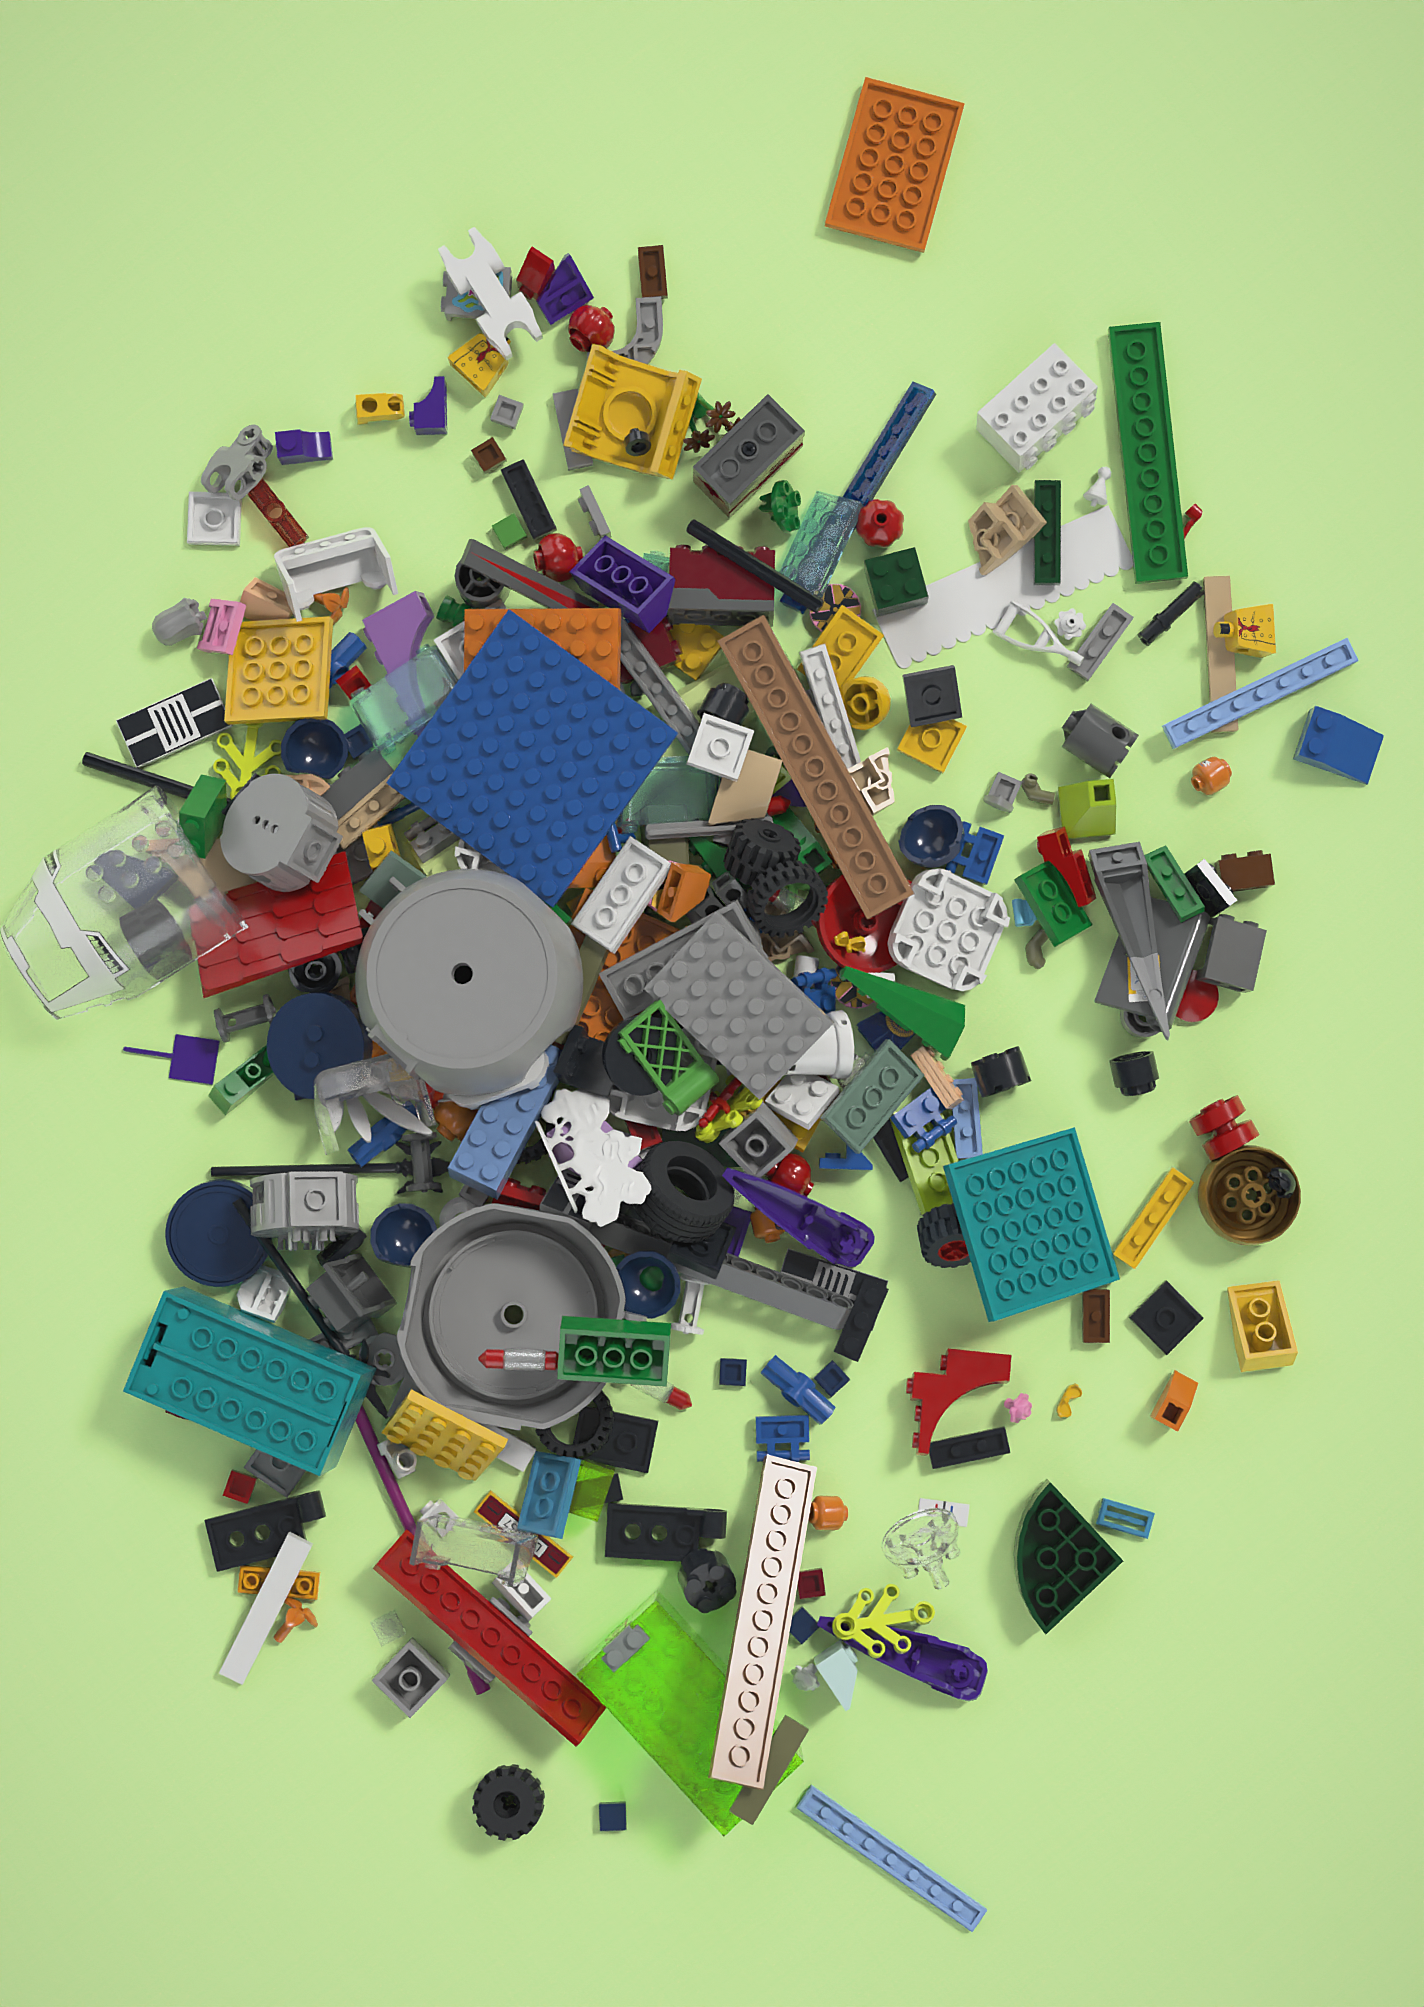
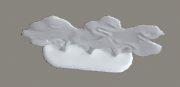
M568 1089L556 1090L554 1100L544 1105L541 1111L542 1118L545 1121L555 1124L553 1137L548 1138L545 1136L538 1121H535V1124L574 1212H577V1206L572 1195L576 1193L584 1195L586 1203L582 1211L583 1219L597 1222L598 1226L602 1227L617 1219L622 1201L627 1204H642L646 1195L651 1191V1185L643 1172L628 1167L629 1161L639 1155L642 1138L636 1136L625 1137L623 1132L612 1130L608 1133L601 1130V1126L609 1114V1097H602L581 1089L570 1092ZM562 1117V1122L558 1124L557 1119ZM566 1122H570L571 1128L569 1132L560 1136V1134L564 1133L561 1129ZM571 1136L573 1140L567 1141L565 1138ZM560 1142L567 1143L572 1147L574 1156L571 1160L558 1165L552 1149ZM569 1167L581 1175V1180L575 1187L570 1189L561 1172ZM589 1186L594 1187V1189L590 1192H587L585 1190V1188Z

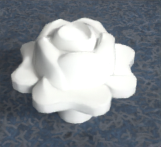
M1074 608L1059 612V618L1054 621V624L1057 626V634L1059 636L1064 635L1066 640H1070L1073 637H1081V630L1086 628L1083 614L1080 612L1076 614Z
M812 1663L804 1668L796 1665L795 1669L791 1670L794 1676L792 1682L796 1685V1688L804 1691H814L818 1688L820 1683L817 1681V1676H815L818 1670L817 1667Z

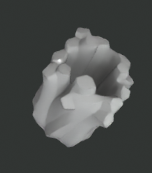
M184 597L174 606L156 615L152 622V631L157 640L165 646H172L193 635H201L203 629V622L201 621L207 619L204 611H199V603L194 599L191 600Z

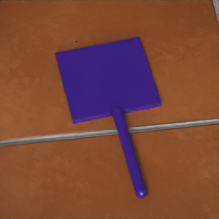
M176 1034L173 1053L126 1046L123 1047V1051L171 1058L169 1078L213 1085L220 1041Z

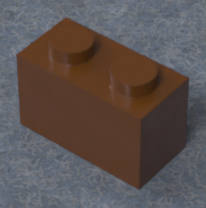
M1263 850L1247 852L1246 857L1238 858L1237 853L1221 855V860L1214 863L1217 875L1233 892L1269 888L1275 885L1271 853L1263 854Z

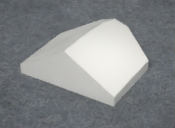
M262 1265L252 1276L242 1282L237 1292L241 1312L275 1323L286 1306L291 1287L278 1270Z

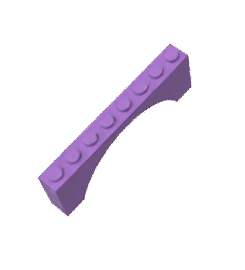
M414 591L364 618L362 621L365 625V628H363L365 636L370 642H373L376 648L374 652L375 657L381 665H384L387 671L385 675L390 687L395 688L397 692V703L403 712L406 711L410 720L408 721V726L411 732L419 737L431 720V717L425 708L419 690L417 678L418 654L423 636L435 615L424 593Z

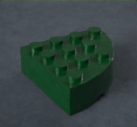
M1046 1479L1032 1495L1022 1513L1016 1531L1013 1552L1014 1571L1020 1595L1030 1615L1045 1635L1124 1562L1058 1489Z

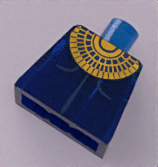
M881 1011L855 1025L874 1052L885 1039H890L901 1050L915 1035L912 1030L905 1031Z

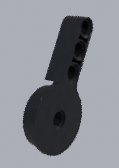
M657 1009L651 1016L650 1026L661 1027L662 1014ZM632 1016L620 1022L610 1031L603 1045L602 1061L609 1079L617 1088L631 1095L645 1096L656 1093L659 1089L638 1060L634 1059L633 1053H626L618 1042L621 1038L618 1032L637 1017ZM674 1019L679 1025V1027L683 1029L684 1027L676 1019ZM636 1027L628 1035L634 1043L642 1044L643 1028ZM649 1029V1045L659 1046L661 1030ZM666 1031L665 1046L676 1047L677 1035L674 1031ZM647 1048L646 1060L649 1064H656L658 1049ZM664 1049L662 1065L674 1066L675 1050ZM662 1068L660 1080L665 1086L672 1079L673 1069Z

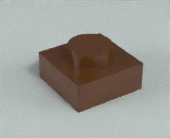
M493 437L471 450L484 474L507 462L506 457Z

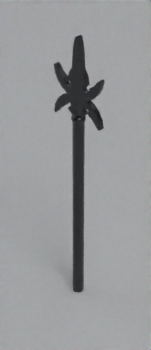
M436 1141L430 1144L431 1154L439 1145H441L442 1141ZM403 1142L395 1143L406 1155H411L410 1145ZM432 1157L433 1177L449 1172L448 1166L451 1161ZM406 1158L402 1162L397 1161L396 1163H367L362 1168L356 1163L211 1167V1177L264 1176L288 1172L402 1173L404 1177H407L409 1174L413 1176L412 1160L409 1161ZM414 1178L407 1180L404 1186L397 1191V1194L407 1192L406 1186L414 1184ZM442 1188L432 1190L434 1192L443 1193Z
M239 1198L232 1204L251 1230V1211L242 1198ZM256 1237L332 1348L339 1353L356 1359L357 1355L350 1354V1351L345 1348L336 1333L326 1325L320 1310L315 1309L307 1298L309 1296L272 1241L269 1238ZM363 1339L360 1356L362 1358L361 1362L367 1364L369 1358V1347L366 1339ZM378 1368L376 1369L374 1376H383L386 1378H390L391 1376L386 1370H380ZM371 1383L365 1397L387 1419L389 1417L387 1416V1409L376 1392V1385Z

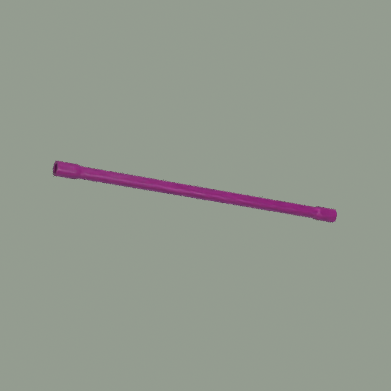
M362 1405L355 1422L404 1531L407 1529L425 1545L385 1455L381 1456L377 1447L379 1440ZM464 1663L468 1678L476 1695L490 1690L489 1683L487 1684Z

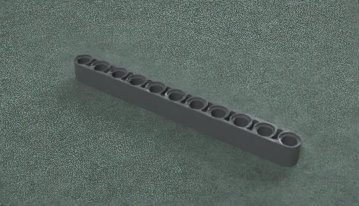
M618 1213L615 1221L602 1227L598 1226L597 1222H593L588 1230L601 1244L628 1254H634L639 1251H655L667 1257L673 1244L672 1240L657 1234L643 1221ZM729 1253L725 1256L716 1280L671 1261L676 1266L678 1272L835 1330L844 1328L853 1307V1302L843 1295Z

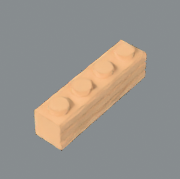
M922 1046L911 1054V1057L925 1075V1078L945 1108L952 1110L964 1101L962 1098L963 1094L958 1087L955 1088L953 1085V1078L943 1070L945 1067L940 1060L937 1061L935 1058L936 1053L931 1047Z

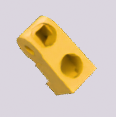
M375 393L355 395L357 425L368 424L371 421L399 420L405 417L402 394Z

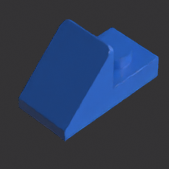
M847 1144L845 1159L841 1158V1153H825V1158H819V1169L873 1170V1164L862 1152L856 1154Z

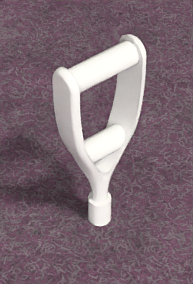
M1014 600L1010 601L1011 605L996 630L993 629V633L996 636L1026 650L1063 655L1072 663L1078 666L1081 665L1084 657L1066 649L1050 627L1038 615ZM1019 610L1031 616L1044 628L1035 645L1025 644L1005 635ZM1051 638L1054 644L1050 647H1045Z

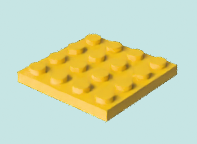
M327 616L302 618V621L299 622L295 618L242 622L233 655H229L224 721L228 725L289 722L304 718L327 720L333 619Z
M412 1389L387 1421L381 1432L387 1436L389 1441L403 1444L409 1447L414 1454L419 1456L425 1455L433 1459L436 1465L442 1468H450L458 1472L461 1478L474 1481L479 1478L499 1455L508 1441L507 1438Z

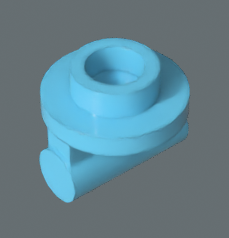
M1022 899L1012 900L1015 926H1032L1037 918L1027 901Z

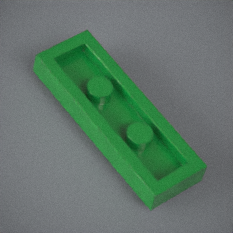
M1166 845L1144 855L1147 869L1180 922L1204 912L1205 906Z

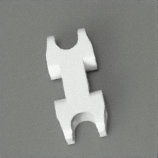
M473 227L468 230L471 242L475 247L470 257L458 259L450 253L445 245L438 248V252L445 265L448 278L458 294L461 296L472 290L485 311L483 315L476 318V321L488 342L507 361L513 357L510 346L506 341L507 334L511 330L522 328L536 342L543 339V336L535 320L533 309L524 295L519 292L510 298L496 277L497 273L505 269L504 264L492 244Z

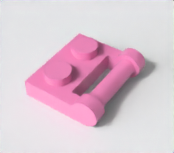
M211 598L209 603L211 609L202 641L198 642L197 649L207 653L233 655L246 605L241 602Z

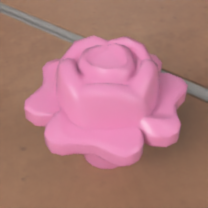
M1020 1393L1014 1400L1011 1398L1005 1400L1004 1407L1010 1409V1422L1019 1423L1021 1419L1026 1420L1031 1415L1032 1403L1028 1401V1394Z

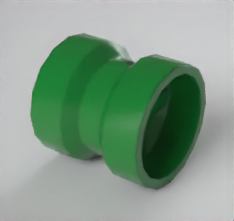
M447 595L439 607L436 619L442 622L448 621L455 627L465 621V609H471V606L465 603L459 604L454 598Z

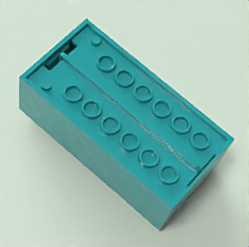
M183 1286L163 1291L123 1392L321 1476L337 1467L377 1368Z

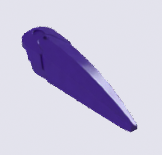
M727 1167L722 1174L739 1193L769 1219L809 1250H815V1252L833 1264L856 1267L861 1264L874 1244L875 1236L872 1229L845 1212L840 1213L794 1190L748 1173Z
M820 1616L817 1626L835 1636L832 1630V1623L835 1617ZM841 1624V1629L843 1631L850 1630L848 1624ZM887 1626L900 1636L908 1637L911 1641V1647L908 1652L899 1654L895 1651L892 1643L872 1629L861 1630L874 1641L879 1640L885 1645L884 1654L880 1658L873 1659L930 1685L936 1691L954 1698L970 1702L977 1700L981 1696L988 1674L987 1663L968 1647L940 1640L936 1636ZM853 1638L850 1640H841L844 1643L855 1648L856 1650L871 1657L868 1653V1649L862 1646L857 1641H855ZM904 1641L898 1642V1646L901 1649L907 1648ZM878 1645L872 1646L874 1653H881V1648Z

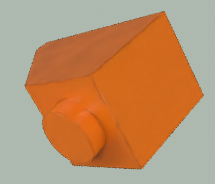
M671 862L657 913L670 922H676L704 900L711 874L697 865Z

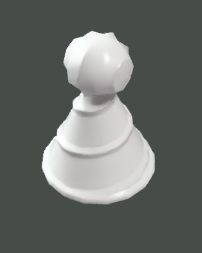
M1108 467L1099 468L1097 473L1099 478L1083 494L1086 500L1091 501V506L1093 507L1096 504L1106 505L1108 503L1105 480L1109 479L1112 473Z

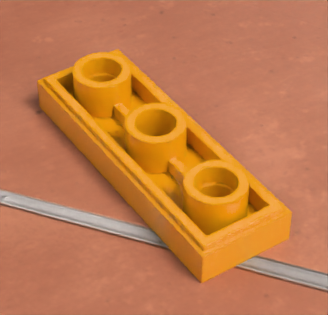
M240 1566L238 1593L258 1594L271 1567ZM300 1570L287 1597L317 1600L321 1572Z

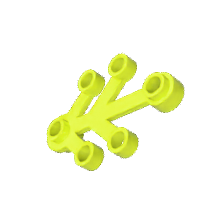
M264 723L246 724L248 728L244 756L234 745V739L230 734L221 733L217 737V744L227 751L241 770L239 782L230 771V764L225 759H217L213 764L214 771L222 775L231 787V800L250 780L255 770L274 756H281V750L273 752L272 749L275 744H281L282 742L276 739L272 740L269 743V747L255 757L258 729ZM223 737H229L230 739L229 744L226 746L221 744ZM221 762L226 764L224 771H218L217 769L218 764ZM270 765L266 768L263 775L269 774L272 769H276L278 774H282L277 766Z
M733 1074L726 1079V1085L735 1077ZM741 1084L734 1091L733 1096L726 1101L731 1107L730 1112L726 1114L723 1110L719 1111L706 1128H701L697 1125L696 1138L705 1143L714 1141L719 1136L721 1130L736 1128L742 1123L743 1117L739 1112L757 1109L762 1104L763 1099L759 1100L747 1087L738 1093L739 1088L742 1086ZM714 1091L717 1097H719L720 1093L718 1091Z
M888 1584L883 1589V1596L869 1617L857 1619L864 1606L869 1605L874 1599V1593L871 1589L862 1588L857 1594V1600L850 1611L835 1617L832 1623V1630L835 1636L841 1640L853 1638L868 1649V1653L872 1658H880L885 1652V1645L879 1640L874 1641L861 1631L863 1629H872L892 1643L897 1653L905 1654L911 1647L910 1639L906 1636H900L887 1626L912 1621L920 1625H926L934 1618L935 1609L929 1602L921 1601L916 1604L913 1610L884 1614L890 1603L895 1601L900 1594L897 1585ZM887 1589H893L895 1596L890 1597L887 1594ZM867 1593L870 1596V1600L864 1601L861 1598V1594ZM918 1611H924L927 1617L925 1619L920 1618ZM841 1624H848L850 1630L843 1631L841 1629ZM904 1641L907 1648L901 1649L898 1646V1642ZM878 1645L881 1648V1653H874L872 1646Z

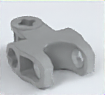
M252 424L243 428L230 447L222 446L218 448L210 458L201 477V484L208 492H218L225 485L224 490L231 499L240 500L262 479L267 469L265 459L271 454L273 445L270 440L263 436V432L258 425ZM214 472H217L219 474L218 478L211 485L210 477ZM240 480L241 488L238 492H235V484Z

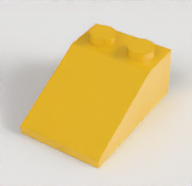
M1280 1280L1228 1287L1227 1293L1234 1344L1241 1372L1292 1366L1297 1357L1298 1350Z

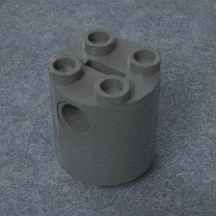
M460 561L456 565L454 577L461 598L472 609H485L500 599L505 603L511 589L460 564Z
M1090 703L1087 709L1073 710L1062 726L1065 737L1062 748L1110 779L1118 767L1115 762L1122 763L1129 752L1125 747L1131 748L1139 734Z

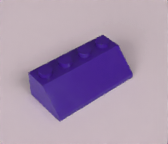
M606 535L570 571L581 591L608 608L621 609V616L648 633L667 615L675 578Z

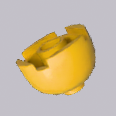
M869 676L854 678L847 681L843 689L840 690L848 720L852 724L850 726L854 729L867 730L873 728L887 717L890 710L891 697L886 686L876 678Z

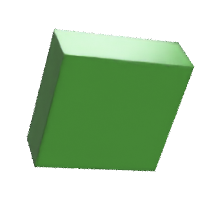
M514 513L491 525L504 550L527 538Z

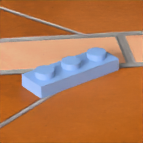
M975 1078L954 1079L952 1083L955 1088L958 1087L961 1090L962 1098L964 1099V1101L952 1109V1116L957 1120V1124L953 1127L957 1158H971L982 1155Z

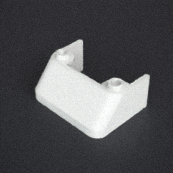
M363 527L279 550L274 555L288 605L297 622L302 621L300 610L309 608L314 602V594L358 582H363L365 586L374 590L388 585L393 595L398 594L391 557L376 531L370 527Z

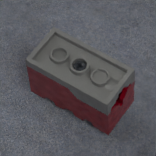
M767 394L693 466V483L730 519L769 478L773 477L803 447L805 430Z
M684 544L677 545L675 548L670 547L669 574L675 578L668 608V615L672 625L744 626L764 615L770 626L773 627L775 588L707 545L702 546V550H691V546ZM759 546L754 548V552L746 551L775 569V550Z

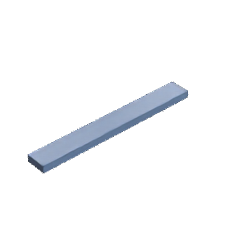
M1347 637L1162 725V728L1172 749H1175L1359 660Z
M812 1784L796 1805L798 1810L969 1931H974L987 1912L985 1906Z

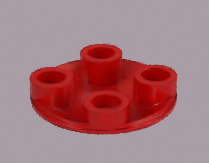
M1192 970L1176 1014V1017L1186 1022H1198L1208 1018L1215 1011L1219 1001V992L1216 985L1195 980L1197 970Z

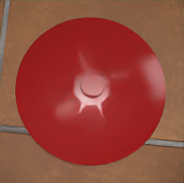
M840 875L827 886L828 896L826 897L828 902L824 905L826 909L824 913H819L820 919L816 921L817 935L824 951L842 968L848 966L866 973H879L891 969L897 963L894 962L889 953L888 938L901 907L894 905L867 919L844 875ZM844 931L848 933L849 939L862 936L866 942L865 952L852 950L851 953H847L846 947L835 944L834 937Z

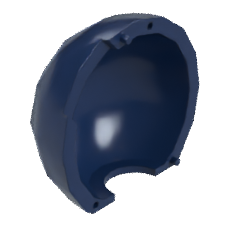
M304 718L297 720L286 730L281 742L282 761L286 770L292 773H308L320 778L331 779L343 768L348 757V742L344 732L329 719Z
M929 805L916 810L908 817V821L902 828L900 840H898L901 852L913 864L925 868H936L949 863L959 854L964 841L965 833L961 817L954 809L945 805Z
M398 1203L386 1208L375 1218L371 1228L370 1243L378 1260L396 1266L411 1268L413 1256L425 1240L437 1230L434 1219L423 1208L414 1204Z
M639 1251L626 1256L617 1265L616 1269L625 1293V1311L647 1316V1319H654L666 1314L676 1304L681 1291L680 1277L676 1266L666 1259V1256L655 1251ZM648 1266L659 1267L664 1275L662 1287L655 1292L648 1290L640 1282L639 1276Z

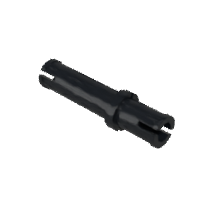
M1193 581L1160 614L1156 613L1150 624L1137 634L1141 642L1146 646H1150L1164 631L1167 632L1171 628V624L1205 594V591L1202 590L1203 588Z

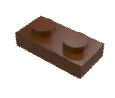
M663 245L638 247L642 298L661 296V299H668Z
M1090 1289L1082 1292L1083 1343H1110L1109 1289Z

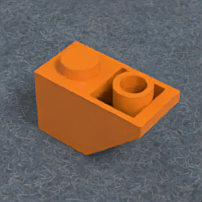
M1174 1370L1150 1417L1178 1432L1191 1408L1199 1383Z

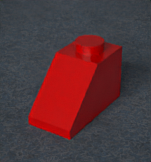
M531 246L516 279L518 291L525 298L537 300L555 271L554 260Z

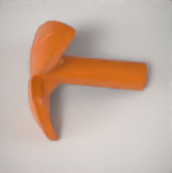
M347 587L343 590L341 598L340 595L335 593H318L313 595L315 602L325 606L328 611L332 612L330 617L333 619V625L343 616L341 609L347 608L349 602V588Z
M286 1597L284 1603L291 1608L287 1611L285 1622L274 1635V1639L282 1643L291 1630L303 1623L305 1619L316 1628L318 1623L315 1615L309 1608L303 1609L302 1603L297 1599Z

